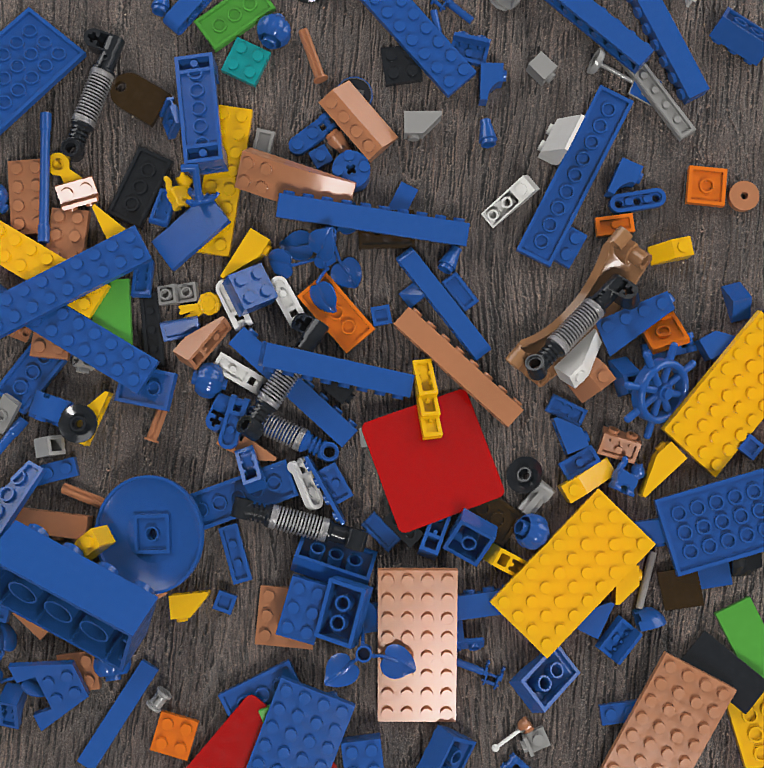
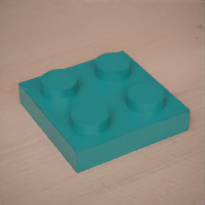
M237 37L221 71L256 88L271 57V52Z

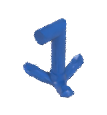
M198 163L181 164V172H192L194 189L191 187L188 189V194L192 199H187L186 204L191 207H197L202 204L211 203L219 196L220 193L217 191L208 197H204Z

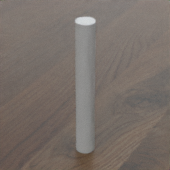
M653 551L648 553L635 605L639 609H643L657 555Z

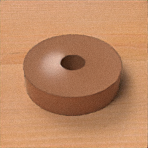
M739 181L728 190V204L735 211L747 212L757 205L759 191L753 183ZM741 194H744L746 198L742 199Z

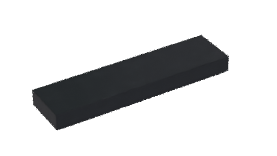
M154 291L151 294V298H139L144 352L160 361L157 368L166 367L164 340L160 328V322H162L161 307L159 306L158 293Z

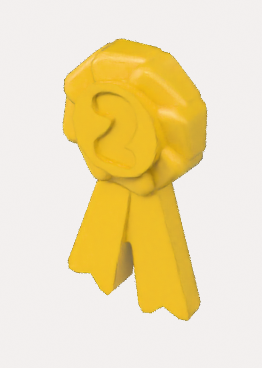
M53 153L50 156V173L55 176H61L63 183L82 178L70 170V160L63 153Z
M206 292L200 295L196 304L178 306L180 309L179 315L188 314L184 318L200 317L202 314L211 316L219 312L222 303L217 294Z

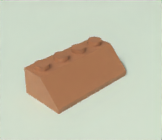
M349 80L332 89L318 102L370 163L399 138Z

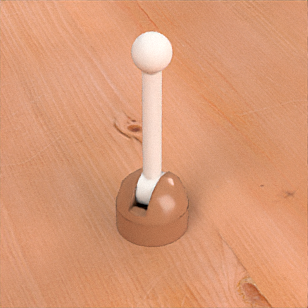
M526 716L518 721V729L498 744H493L492 751L498 752L502 745L518 733L528 734L532 732L534 726Z

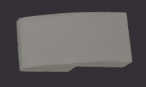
M198 282L178 285L169 284L157 287L159 306L198 302L200 298Z

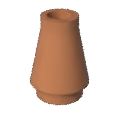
M337 128L325 137L328 141L327 143L340 154L346 150H352L342 131H339Z

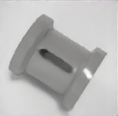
M158 686L157 692L151 699L146 701V704L152 711L160 713L162 706L167 700L172 698V695L167 689Z

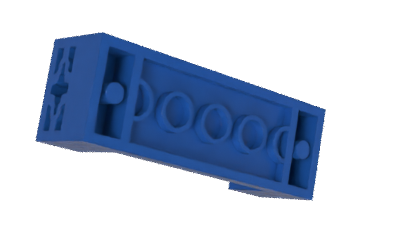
M208 52L174 57L184 164L198 163L200 175L229 171L228 159L222 143L216 85L220 84L219 72L213 53Z

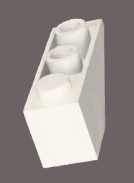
M523 175L483 211L481 215L494 228L524 204L540 188L529 175Z

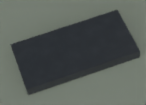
M139 146L107 210V214L132 226L135 225L142 230L154 206L158 192L165 183L163 178L169 175L174 162Z
M705 630L681 658V660L734 687L737 691L731 703L744 714H747L764 692V678Z

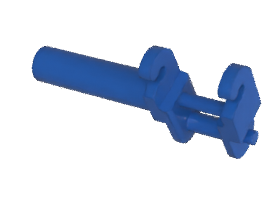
M431 0L430 4H436L440 8V12L445 11L447 6L467 23L471 24L474 20V17L453 2L454 0H443V5L437 0Z
M457 658L458 667L484 675V678H481L482 685L485 683L493 686L494 690L496 687H499L498 681H502L506 666H502L500 674L495 675L488 672L490 660H487L483 668ZM487 676L496 678L495 682L487 680Z

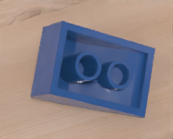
M559 646L548 658L542 653L520 669L509 683L532 713H545L576 679L580 671L561 646Z

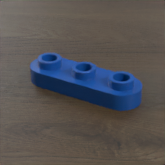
M660 188L616 194L609 200L608 207L614 214L655 209L665 203L666 194ZM653 196L657 198V202L652 200ZM633 200H638L639 205L634 204ZM615 202L620 203L621 207L617 208Z

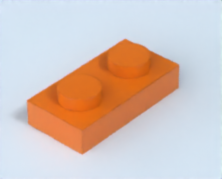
M633 213L594 218L596 238L611 236L619 226L626 228L630 233L635 232Z

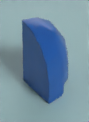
M643 607V609H632L636 629L641 632L659 628L667 623L664 615L655 608Z

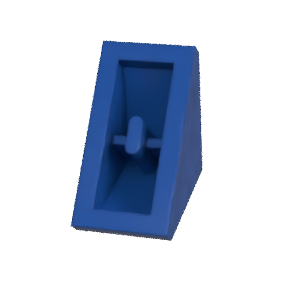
M741 282L721 286L731 323L750 318L752 296Z

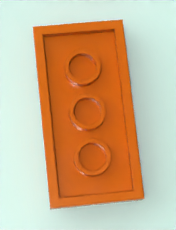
M326 272L320 282L326 281L333 286L337 297V312H325L313 303L310 297V287L316 285V280L297 297L316 319L329 327L327 331L329 335L348 354L375 331V328Z

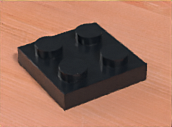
M401 46L380 48L386 87L423 82L421 68Z

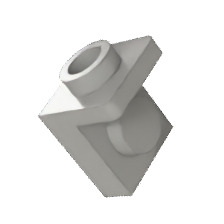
M542 725L535 727L528 734H521L523 740L520 741L524 753L529 752L531 757L535 756L534 752L551 745Z

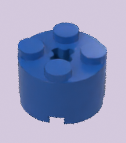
M346 150L335 158L332 165V174L356 182L354 193L361 192L370 181V164L362 153ZM352 170L355 171V174H354V173H350V175L348 174V171H352Z
M36 390L28 416L58 426L61 413L67 407L74 405V402Z

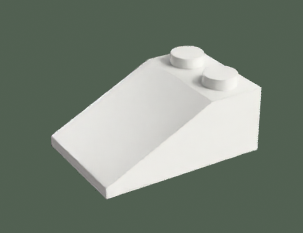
M581 114L558 118L555 124L550 123L545 133L549 136L546 141H541L537 149L540 151L538 158L558 167L585 116Z

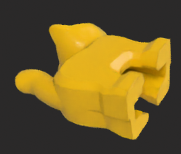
M181 172L180 176L175 178L178 186H172L170 177L164 176L163 180L165 181L167 198L172 204L173 211L182 210L181 207L185 206V209H189L191 206L186 204V200L192 199L188 194V189L193 184V179L185 175L184 172Z

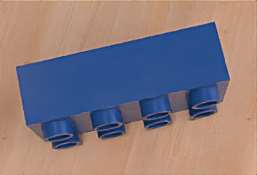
M15 520L0 538V606L123 672L147 635L158 600V596L154 595V590L143 581L136 580L132 583L119 576L118 570L110 563L101 561L97 564L85 558L83 551L75 544L66 542L61 545L50 539L48 532L43 527L33 523L26 526Z

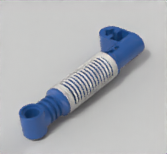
M221 392L215 398L205 420L207 427L215 433H220L224 418L218 417L214 413L217 411L225 415L230 396ZM236 405L234 411L240 412L241 406ZM255 405L250 406L247 415H250V410L253 412L252 407H256ZM273 413L271 415L268 414L269 419H265L267 422L262 423L264 425V436L267 435V438L270 436V439L273 438V441L276 439V442H282V445L285 444L289 448L292 445V449L298 452H307L308 450L309 454L313 453V456L317 454V458L328 463H332L339 458V449L335 443L327 440L322 441L323 439H318V436L314 438L310 430L302 428L298 424H292V422L286 421L283 417L280 418V416ZM213 420H219L221 422L220 425L213 424ZM327 448H333L335 454L332 457H326L324 451Z

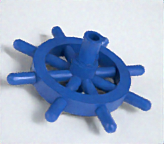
M676 342L670 344L666 358L653 359L649 351H644L643 358L646 365L640 370L634 382L626 381L623 384L625 389L632 390L631 401L633 410L624 417V421L630 423L637 416L647 421L643 435L645 439L651 438L655 424L665 423L690 393L688 392L689 378L687 373L697 363L695 360H690L683 366L675 361L674 358L678 348ZM663 369L661 377H659L658 371ZM672 370L674 375L669 378L670 372ZM652 404V408L649 413L647 407H649Z

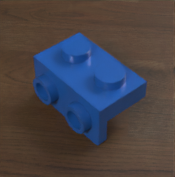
M465 31L454 32L452 45L470 65L480 67L481 62H486L491 39L483 35L474 36L469 35Z
M618 615L595 646L618 665H621L643 634Z

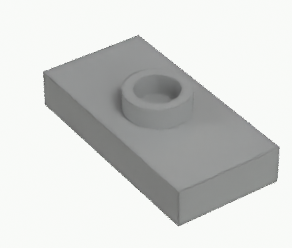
M8 393L3 394L0 399V433L2 435L7 433L22 405L21 402Z

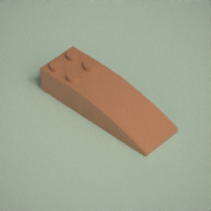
M250 147L242 150L235 188L277 202L279 193L287 190L295 192V196H302L303 193L314 195V199L322 200V196L331 197L333 202L341 203V199L352 201L357 183Z

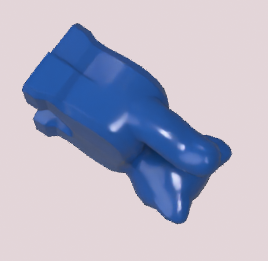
M623 456L621 462L612 473L608 487L634 497V490L638 485V480L646 477L645 468L642 463L637 464L635 462L632 464L630 472L624 469L628 464V457Z

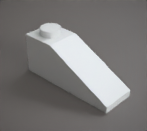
M596 329L588 333L554 366L559 379L573 388H577L589 376L602 341Z

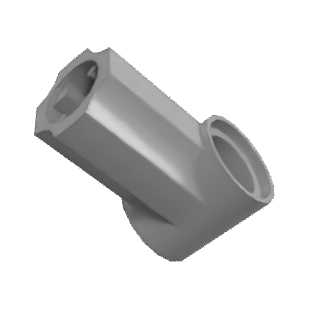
M542 480L540 485L530 492L517 508L524 514H535L542 504L552 497L555 490Z

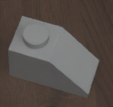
M404 111V139L412 142L423 139L441 121L442 111Z

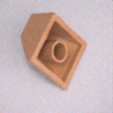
M596 357L589 376L577 388H573L569 384L567 386L578 400L584 403L616 380V377L605 363Z

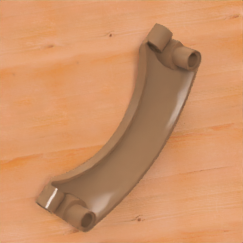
M619 226L603 244L591 275L573 302L547 327L530 337L520 340L505 360L537 386H544L557 375L554 366L564 357H559L556 362H553V365L548 369L546 377L539 381L532 380L529 377L525 366L526 358L541 350L545 345V340L554 330H557L559 325L564 323V320L587 297L593 296L614 273L621 275L636 285L650 264L652 255L641 249L636 242L631 240L633 236L626 228ZM613 302L606 309V313L602 318L618 312L621 306ZM594 325L591 328V330H589V332L586 333V335L590 333L593 329L597 330L596 325Z

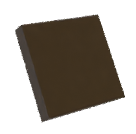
M674 569L657 571L665 611L705 605L698 571L679 577L676 576Z

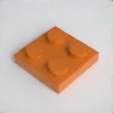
M690 165L687 170L685 204L723 208L725 206L728 169Z
M674 311L667 314L641 334L653 355L669 350L672 342H676L678 346L690 343V337Z
M162 710L150 750L188 761L200 720Z

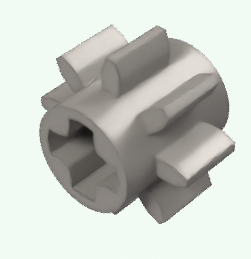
M73 356L72 365L77 367L76 372L89 374V371L95 369Z

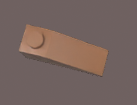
M221 316L184 337L173 350V353L180 362L197 370L232 327L227 319Z

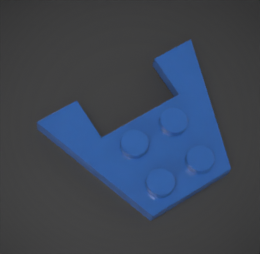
M75 660L14 662L8 666L16 683L34 677L39 683L50 707L35 711L33 715L41 731L89 697L90 691Z

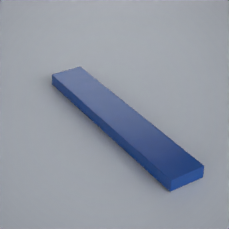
M145 659L141 660L77 762L86 768H96L156 676L159 668Z

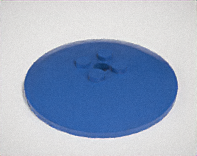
M157 475L133 477L116 486L107 495L99 509L95 527L108 525L116 542L98 555L100 562L104 561L113 565L122 578L132 583L136 580L143 581L154 590V595L178 587L195 570L204 546V524L196 502L178 483ZM152 528L155 529L157 533L155 539L151 538L150 536V530Z

